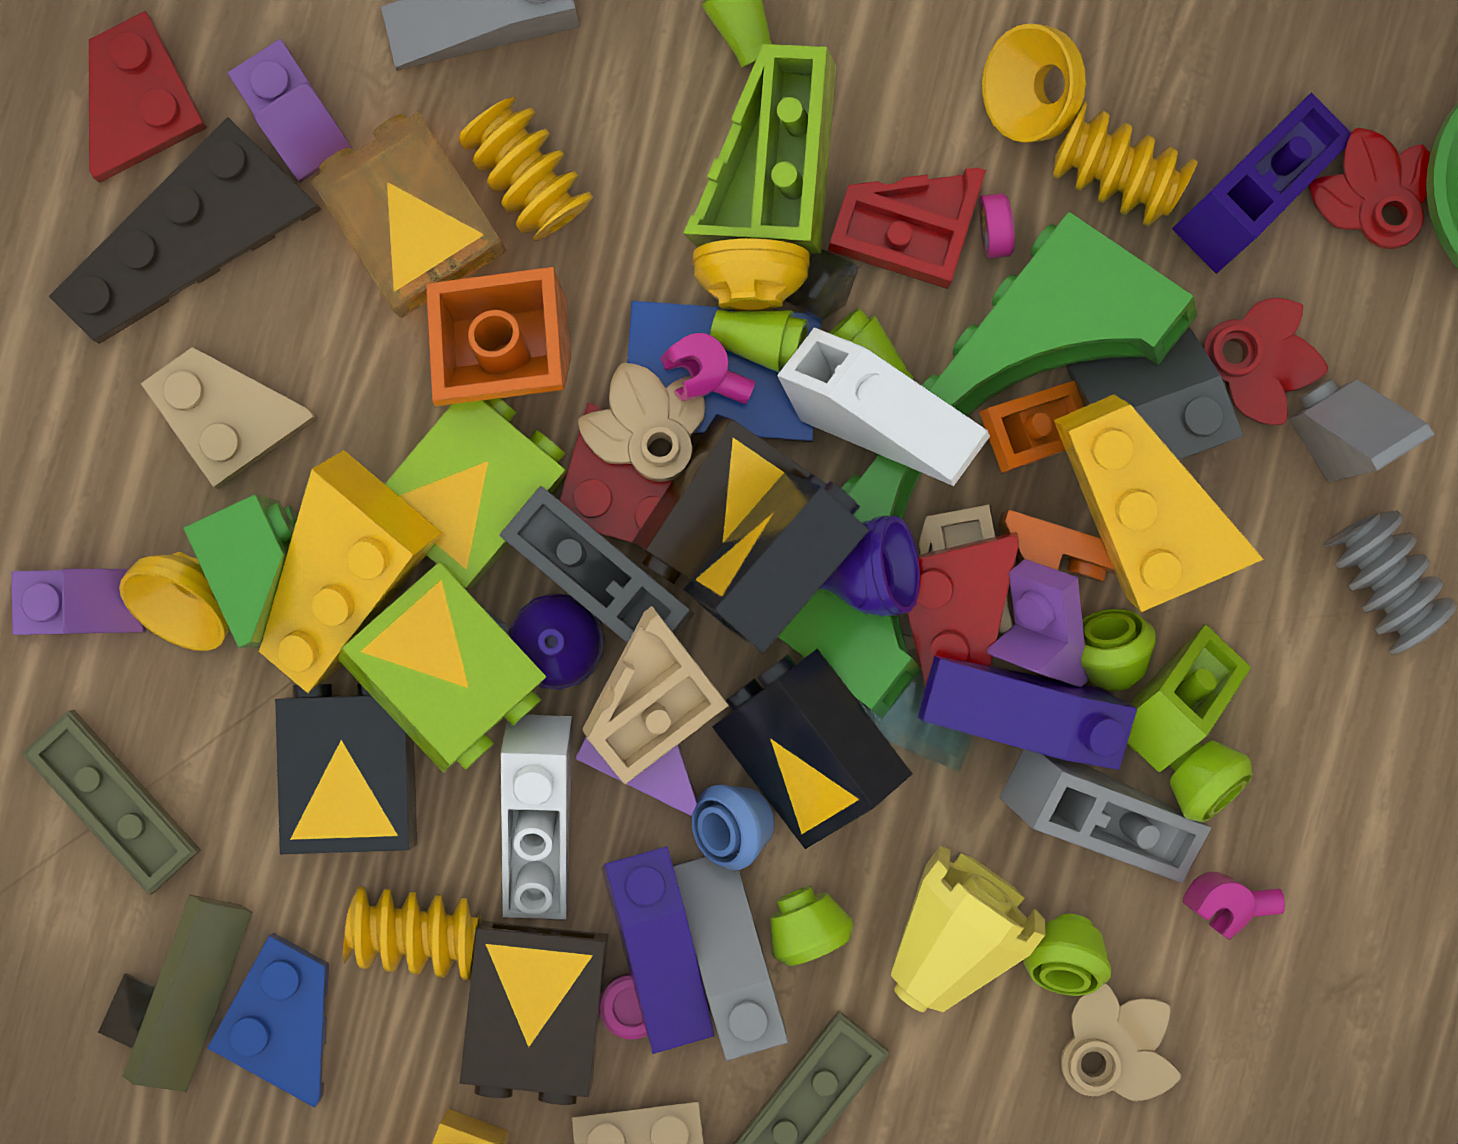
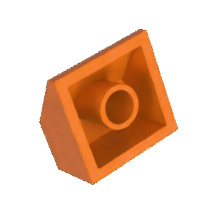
M554 267L426 284L432 401L435 406L565 390L571 360L567 300Z

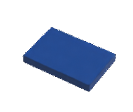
M632 301L627 363L648 368L660 379L665 388L681 378L690 376L687 369L682 367L666 371L660 357L668 348L690 334L704 333L710 335L716 311L724 309L714 306ZM794 312V317L808 320V335L814 327L821 330L822 314ZM725 350L728 357L727 370L755 381L752 394L745 405L713 391L704 396V421L694 434L703 435L715 415L718 414L733 419L761 439L812 442L814 427L800 421L777 376L779 373Z

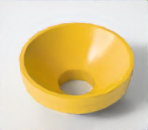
M1028 23L1018 25L1005 32L990 51L982 78L983 101L993 125L1001 134L1011 140L1025 143L1049 140L1064 132L1079 113L1084 99L1086 77L1082 56L1075 43L1064 32L1047 25ZM1057 66L1063 73L1065 86L1060 99L1051 103L1044 91V81L1049 70Z
M754 238L729 239L710 242L696 248L693 252L692 264L694 266V277L712 297L718 300L720 308L736 311H770L771 309L782 307L783 301L794 294L806 281L808 267L810 266V255L805 248L784 241Z
M176 552L172 555L148 556L139 559L121 579L119 585L120 596L127 609L144 627L162 639L183 648L195 651H208L216 649L227 637L230 628L197 558L190 557L183 552Z

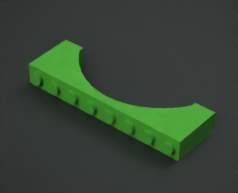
M1068 212L1058 226L1050 224L1041 232L1031 249V256L1033 258L1019 276L1011 274L1002 282L992 299V306L994 308L979 326L972 324L962 333L953 349V356L955 357L940 376L937 374L930 376L922 386L965 416H969L987 400L1012 385L1042 372L1073 363L1105 358L1146 357L1156 365H1159L1197 317L1194 296L1071 212ZM874 452L877 457L862 476L859 474L852 476L841 489L850 495L860 506L854 516L861 523L871 521L872 518L879 516H899L904 520L909 500L922 472ZM818 589L778 635L781 641L803 658L818 649L852 695L882 719L921 671V667L908 655L899 615L879 616L862 613L853 609L844 600L827 590Z

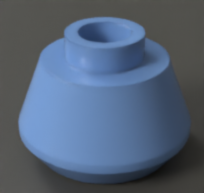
M722 784L713 785L702 791L697 798V805L692 814V831L698 847L709 860L725 869L741 870L751 865L771 840L774 833V815L766 799L752 788Z

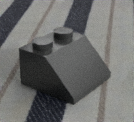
M1190 327L1187 328L1159 365H1156L1146 357H1123L1078 362L1067 367L1071 381L1075 380L1084 406L1115 394L1131 404L1178 460L1243 437L1222 376Z

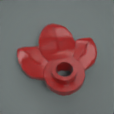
M1355 128L1351 132L1344 150V174L1314 179L1308 185L1310 197L1323 218L1333 227L1344 230H1361L1363 236L1371 244L1379 248H1401L1409 244L1419 234L1423 225L1424 212L1421 204L1427 198L1426 181L1430 153L1424 144H1419L1398 154L1394 145L1382 134L1364 128ZM1383 207H1396L1402 214V223L1396 226L1386 223L1382 217Z
M1270 298L1260 301L1246 313L1242 320H1227L1216 325L1210 330L1203 342L1205 352L1221 374L1223 382L1228 384L1234 407L1244 416L1266 425H1283L1286 423L1288 405L1285 392L1306 387L1328 372V365L1317 350L1304 339L1295 335L1303 315V305L1292 300ZM1227 341H1235L1241 345L1243 358L1240 363L1233 364L1225 359L1223 347Z

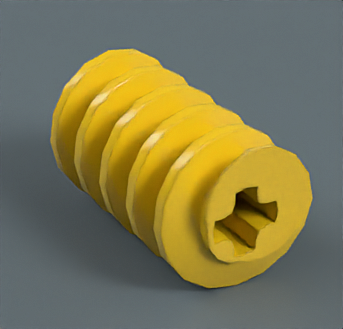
M510 97L493 105L472 120L460 132L458 140L466 150L478 149L472 160L476 168L481 171L493 169L487 180L489 187L492 191L497 192L508 190L503 196L502 206L506 212L522 211L516 221L517 228L521 233L538 231L533 237V241H538L572 221L586 208L593 199V196L590 192L570 196L568 190L578 179L579 175L575 170L561 175L555 174L553 170L563 159L564 153L561 149L546 154L541 153L539 149L550 136L549 131L545 128L528 133L525 128L536 115V112L532 107L513 112L511 106L516 99L515 97Z
M1085 100L1054 156L1053 177L1060 179L1072 167L1078 169L1075 189L1081 192L1092 181L1097 179L1100 181L1097 201L1104 203L1117 191L1123 193L1121 214L1126 216L1138 204L1142 203L1145 205L1142 225L1149 227L1162 215L1167 217L1186 189L1196 169L1198 160L1193 158L1178 171L1175 170L1178 155L1177 149L1170 146L1157 158H1153L1155 138L1149 134L1144 136L1133 147L1130 146L1132 125L1125 122L1111 135L1108 134L1110 115L1104 110L1088 123L1085 122L1087 101Z
M359 885L347 913L343 941L344 964L347 962L354 949L357 965L361 969H368L373 964L378 952H380L383 968L385 971L393 972L397 969L403 956L406 955L410 973L419 975L422 973L430 957L434 973L437 977L444 978L448 975L456 960L462 980L469 981L471 980L476 928L481 923V912L478 917H472L467 897H460L453 913L446 914L443 898L440 894L434 895L427 911H420L417 893L414 891L409 892L401 909L395 908L391 889L384 888L376 906L369 905L366 887Z

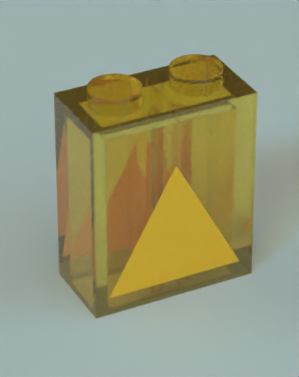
M419 112L409 118L405 114H398L386 120L373 131V136L375 137L373 141L355 152L351 148H345L334 153L320 164L321 174L310 180L389 306L400 318L427 302V283L464 279L507 251Z

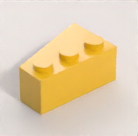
M1113 394L1054 420L1124 596L1140 612L1264 560L1131 404Z
M342 450L311 470L259 648V653L307 693L341 667L342 663L338 660L341 648L384 611L442 535L440 530L345 450Z

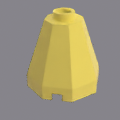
M939 846L925 865L890 974L897 982L894 990L899 998L920 1012H925L927 1008L940 1012L951 1008L1030 956L1045 936V919L1035 908L1028 918L1018 909L1025 898L1014 886L971 856L961 853L954 863L950 862L951 849Z

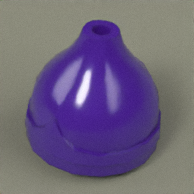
M879 516L872 518L871 521L862 522L869 529L868 533L819 589L835 594L850 607L865 614L896 616L911 612L916 605L920 590V568L914 538L907 524L899 516Z
M550 593L534 598L519 610L510 626L509 637L546 676L539 685L541 688L563 690L577 686L594 673L603 657L605 636L600 619L571 595Z

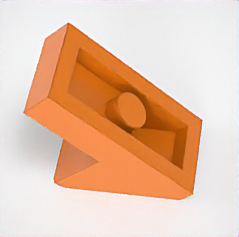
M1075 380L979 411L984 427L989 432V440L1002 474L1066 451L1054 420L1085 407Z
M1012 510L1001 513L998 526L1002 534L1018 533L1019 545L1015 558L1017 564L1027 559L1058 570L1061 558L1070 560L1067 571L1081 577L1104 582L1107 572L1116 574L1101 538Z

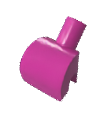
M704 333L690 334L668 348L660 357L666 371L682 367L690 373L691 378L683 382V387L674 391L676 396L683 402L702 398L713 391L745 405L752 394L755 381L727 370V353L722 344L713 336Z
M1210 872L1198 876L1192 881L1182 900L1187 907L1205 920L1210 919L1217 912L1209 925L1228 940L1239 933L1250 922L1252 917L1283 914L1285 911L1284 895L1280 888L1250 891L1231 877L1218 872Z

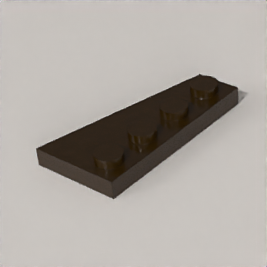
M227 117L49 297L93 341L100 344L165 305L172 296L196 282H203L221 271L220 267L250 249L252 251L274 239L275 234L300 219L304 221L322 209Z

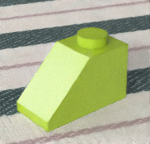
M1207 624L1203 625L1137 693L1130 705L1137 708L1128 738V745L1160 773L1209 734L1252 667Z

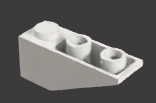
M815 327L777 375L800 421L952 486L956 484L990 437L988 430L865 347Z
M525 715L514 726L508 720L506 722L501 749L503 917L566 919L572 778V716Z

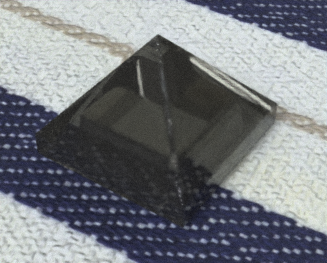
M821 249V254L812 253L806 281L794 294L784 301L823 320L846 306L859 267L853 262L824 249Z
M125 973L98 1033L133 1048L156 986Z

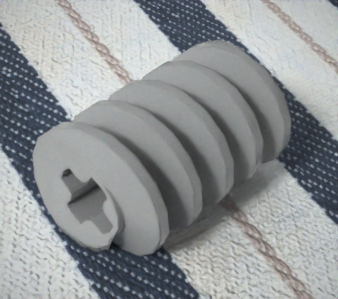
M1398 510L1367 516L1336 533L1323 544L1324 547L1345 544L1347 550L1337 560L1335 565L1338 569L1353 566L1359 567L1360 572L1348 586L1351 591L1370 587L1374 593L1363 604L1362 609L1365 613L1382 609L1387 613L1375 630L1378 635L1398 631L1400 638L1388 650L1391 655L1404 652L1434 635L1446 624L1457 608L1452 598L1433 600L1444 585L1438 576L1420 578L1430 565L1428 557L1425 554L1406 556L1417 542L1415 536L1411 532L1392 535L1404 519Z

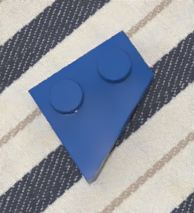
M275 933L271 934L207 1048L315 1108L324 1093V1083L321 1082L323 1046L326 1044L327 1018L324 1012L325 996L328 994L329 963Z

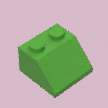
M257 494L183 527L238 648L260 647L298 518L291 506L283 508L279 501Z

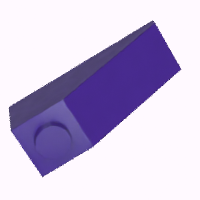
M1311 92L1213 187L1172 230L1217 274L1251 244L1344 150L1351 132Z
M934 656L917 718L924 722L1058 759L1119 770L1137 708L1099 687L1089 685L1078 687L1053 678Z
M668 847L604 864L601 869L652 1054L715 1036L689 924Z

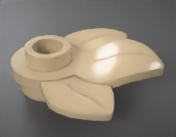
M622 363L616 369L610 384L609 402L611 409L591 412L579 417L580 433L588 447L604 462L609 464H632L634 469L646 479L657 482L669 481L677 478L685 470V466L690 462L689 460H691L693 448L690 437L704 421V397L683 402L676 396L674 391L683 387V382L690 379V376L681 378L665 388L660 379L648 368L632 363ZM656 439H665L672 444V450L666 456L656 457L648 451L649 445Z
M1107 983L1094 993L1081 995L1071 1014L1074 1037L1066 1044L1061 1055V1071L1067 1083L1075 1091L1086 1096H1101L1113 1090L1122 1097L1135 1102L1152 1099L1170 1090L1181 1079V1074L1168 1060L1155 1052L1167 1030L1171 1013L1170 1006L1166 1002L1150 998L1132 999L1119 1005L1117 997ZM1089 1052H1099L1103 1057V1064L1095 1073H1086L1081 1068L1082 1058Z

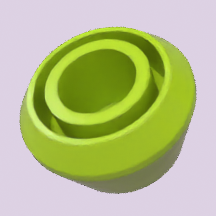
M1124 609L1098 611L1082 620L1085 647L1081 657V665L1088 676L1089 682L1109 691H1122L1133 686L1146 674L1156 643L1155 630L1147 620L1135 612Z
M1211 740L1204 745L1200 742L1169 765L1175 772L1169 784L1181 812L1187 820L1206 822L1221 812L1243 791L1253 777L1251 759L1247 755L1215 740Z
M806 886L776 900L780 910L770 917L771 946L773 957L787 966L806 963L836 950L851 939L854 926L853 919L827 892L815 894L812 886Z
M1062 914L1056 917V919L1046 922L1044 938L1031 955L1023 960L1025 968L1035 983L1049 991L1071 996L1094 993L1108 982L1112 971L1102 933L1093 926L1089 919L1077 914Z

